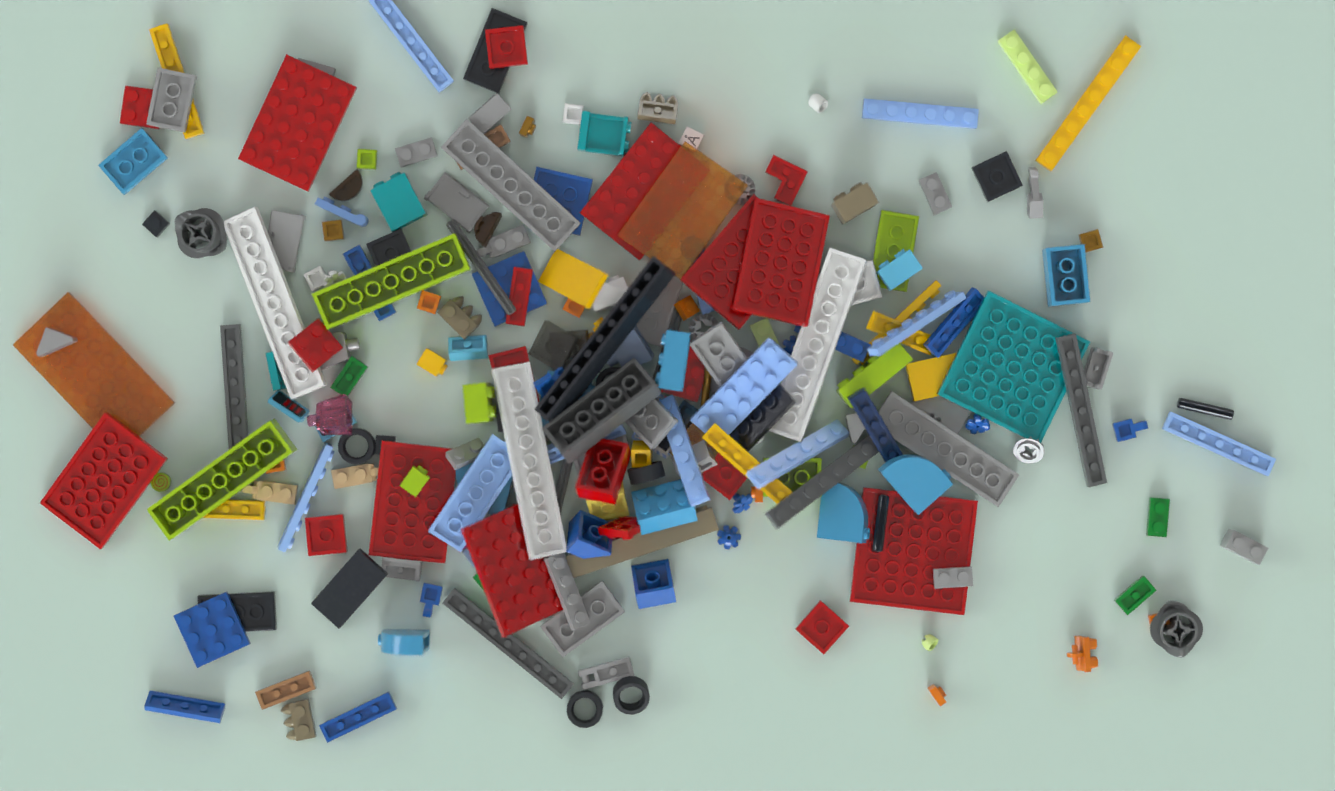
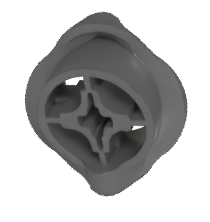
M209 208L189 210L175 218L178 246L188 257L203 258L215 256L226 249L227 236L224 222L216 211ZM206 218L199 225L193 224L198 219ZM212 227H213V237H212V235H211V233H210ZM197 230H201V233H202L203 236H205V237H202L201 234L199 233V231H197ZM203 241L209 242V244L203 248H196L198 245H201Z
M1169 601L1151 621L1150 634L1154 642L1165 649L1167 653L1182 658L1200 640L1203 634V624L1200 618L1184 604L1177 601ZM1179 615L1186 616L1190 624L1181 623ZM1170 619L1169 625H1165L1167 620ZM1163 634L1171 635L1174 643L1165 641Z

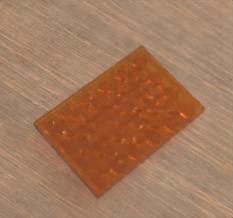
M685 141L622 228L618 237L651 259L654 256L676 273L675 277L681 280L748 185Z

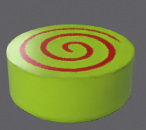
M157 473L151 482V486L155 491H166L171 486V478L166 473Z

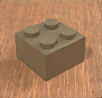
M859 182L851 187L850 193L842 192L834 197V202L831 206L842 225L879 203L868 183L862 184V182Z

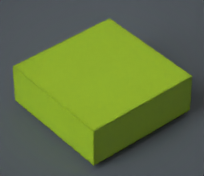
M357 149L356 168L376 170L377 150Z

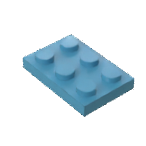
M141 128L98 166L120 192L125 195L168 157L148 133Z

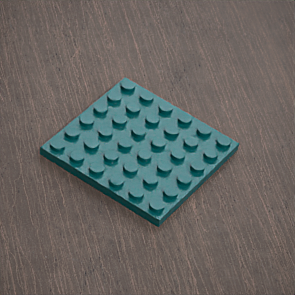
M987 291L937 395L1026 439L1030 436L1034 440L1039 439V443H1041L1066 393L1055 338L1072 334V332L991 291ZM1076 335L1082 360L1090 341Z

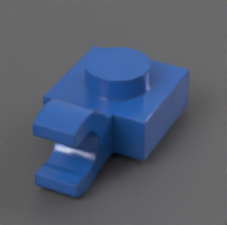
M562 367L556 369L553 376L548 373L533 382L542 398L564 372Z
M1132 419L1112 423L1117 442L1136 438V431L1148 429L1147 421L1133 424Z
M429 583L423 584L420 602L425 603L424 617L430 618L433 605L439 606L443 586Z

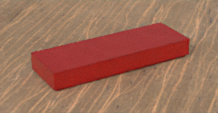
M514 267L509 299L515 306L516 311L506 316L505 324L525 327L533 269Z

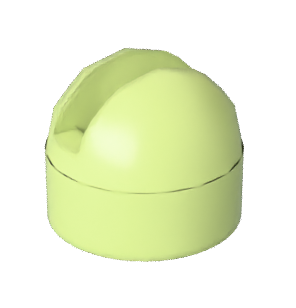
M927 634L924 636L926 639H922V645L926 650L932 651L939 640L935 636Z

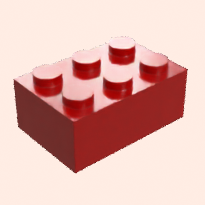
M602 439L587 450L575 486L579 498L616 505L631 457L628 443Z

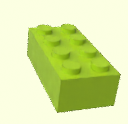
M898 343L880 356H871L867 360L869 364L855 369L852 372L854 376L850 379L844 378L837 384L839 388L835 391L849 408H853L847 399L848 396L862 387L870 395L913 359L904 347Z

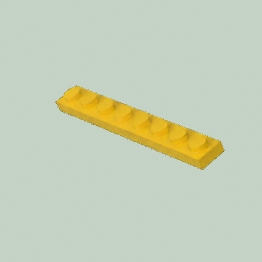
M1124 36L1036 158V162L1050 172L1054 169L1141 48L1139 44L1128 36Z

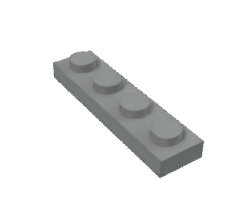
M564 553L544 558L571 630H576L591 623Z

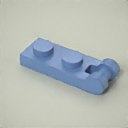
M325 196L323 199L317 198L315 205L361 227H365L369 223V219L363 214L354 215L351 213L352 209L341 205L339 208L333 205L335 201Z

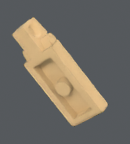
M374 463L331 470L334 489L376 481L379 467L375 468Z
M260 480L254 481V485L246 486L242 492L253 494L252 498L257 500L295 505L298 485Z

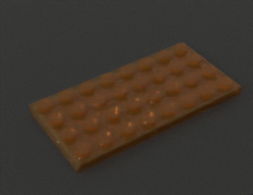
M67 292L13 344L92 429L102 415L108 412L140 437L175 404L168 394L70 292ZM46 327L56 329L78 339L77 342L44 357H39L36 354Z

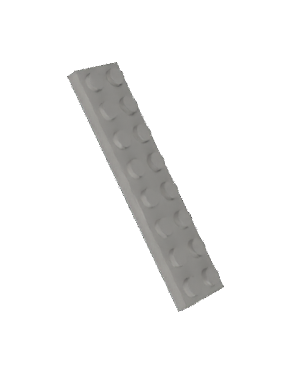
M466 119L441 146L448 155L554 252L581 224L469 120Z
M890 391L878 410L896 441L919 456L931 461L941 470L945 469L951 477L997 507L1000 506L1019 474L892 391Z

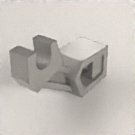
M1029 167L1030 178H1028V183L1031 188V194L1027 196V215L1029 219L1043 218L1042 193H1039L1038 170L1036 167Z

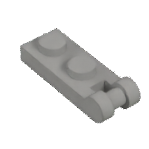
M625 657L578 670V674L582 678L583 683L581 685L584 690L614 682L623 677L634 676L630 657ZM594 673L595 680L590 681L589 674Z

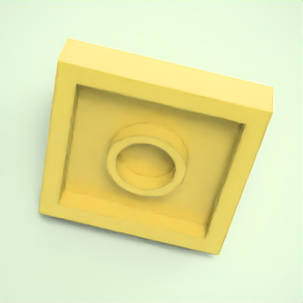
M623 482L616 505L586 499L589 513L601 519L611 520L630 516Z

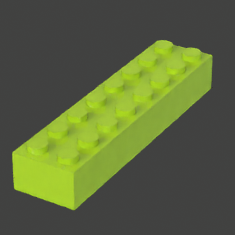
M454 233L314 292L312 296L326 329L330 330L472 269L458 236Z
M272 419L146 510L170 541L298 449L277 420Z

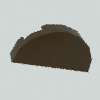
M355 170L329 195L339 201H349L355 198L363 185L359 170Z
M492 212V214L484 217L481 216L475 224V237L479 244L485 248L502 218L501 213Z

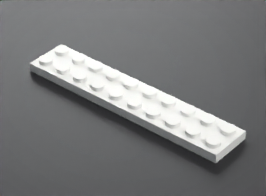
M253 207L223 221L225 231L291 400L326 386L327 383L321 368L319 367L312 373L288 344V341L304 330L305 327L258 207Z
M829 248L816 284L808 327L801 326L791 357L798 362V365L781 382V385L793 397L796 403L769 431L802 442L867 260Z
M530 362L491 369L529 560L564 553L567 546L545 435L542 430L541 415L534 410L538 405V400L533 384L534 380Z

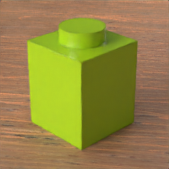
M413 465L400 486L416 497L429 479L428 471L420 465L418 467Z

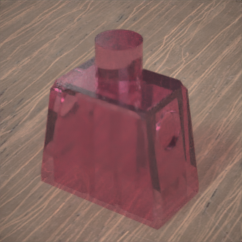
M342 394L318 402L316 404V414L307 416L308 426H316L323 435H352V401L346 394Z

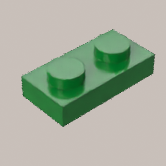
M351 356L330 388L343 397L348 398L368 366L354 356Z
M1149 497L1147 536L1167 537L1170 499Z
M1142 575L1114 601L1126 615H1129L1157 590Z

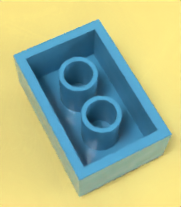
M1085 245L1042 249L1048 307L1090 302Z
M667 330V333L662 335L661 345L664 346V353H660L658 363L662 367L661 372H657L656 384H659L660 389L683 392L690 347L689 342L691 340L690 333Z
M682 479L631 492L642 535L698 521L695 507H692L689 503Z

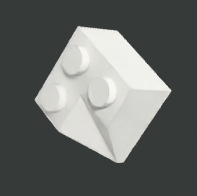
M617 275L609 278L608 283L603 284L592 304L596 313L615 306L628 289L624 277L620 278Z

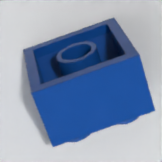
M580 510L569 521L566 552L583 559L610 556L612 552V538L599 535L598 527L609 522Z
M669 559L631 566L639 609L676 602Z

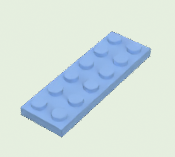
M769 337L690 418V421L704 433L716 423L729 435L798 365V362Z
M491 434L428 529V532L460 552L466 545L461 528L484 518L512 476L506 442Z

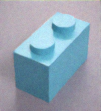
M904 249L894 255L895 260L892 262L887 260L878 266L880 270L876 273L889 291L923 269L910 249L906 252Z

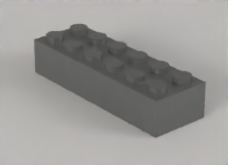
M633 358L542 427V430L568 464H570L662 393L654 380L638 361Z

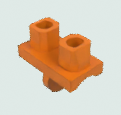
M1074 636L1075 645H1072V652H1068L1067 657L1073 659V664H1076L1077 671L1091 672L1092 668L1098 667L1097 657L1090 656V650L1097 647V640L1086 636Z

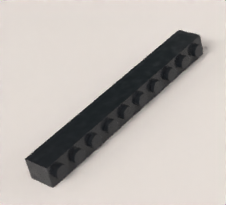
M653 256L534 410L546 421L550 422L577 402L676 273Z

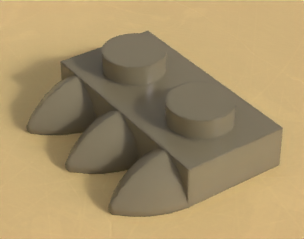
M646 92L640 98L637 119L675 124L678 101L675 96H671L665 103V99L661 94H658L652 101L651 95Z
M460 296L452 300L450 299L437 313L465 340L480 325L482 315L478 314L469 318L472 314L473 306L469 305L461 308L464 297Z
M309 699L288 703L281 709L282 713L291 715L283 723L287 727L294 728L286 735L288 739L301 741L316 737Z

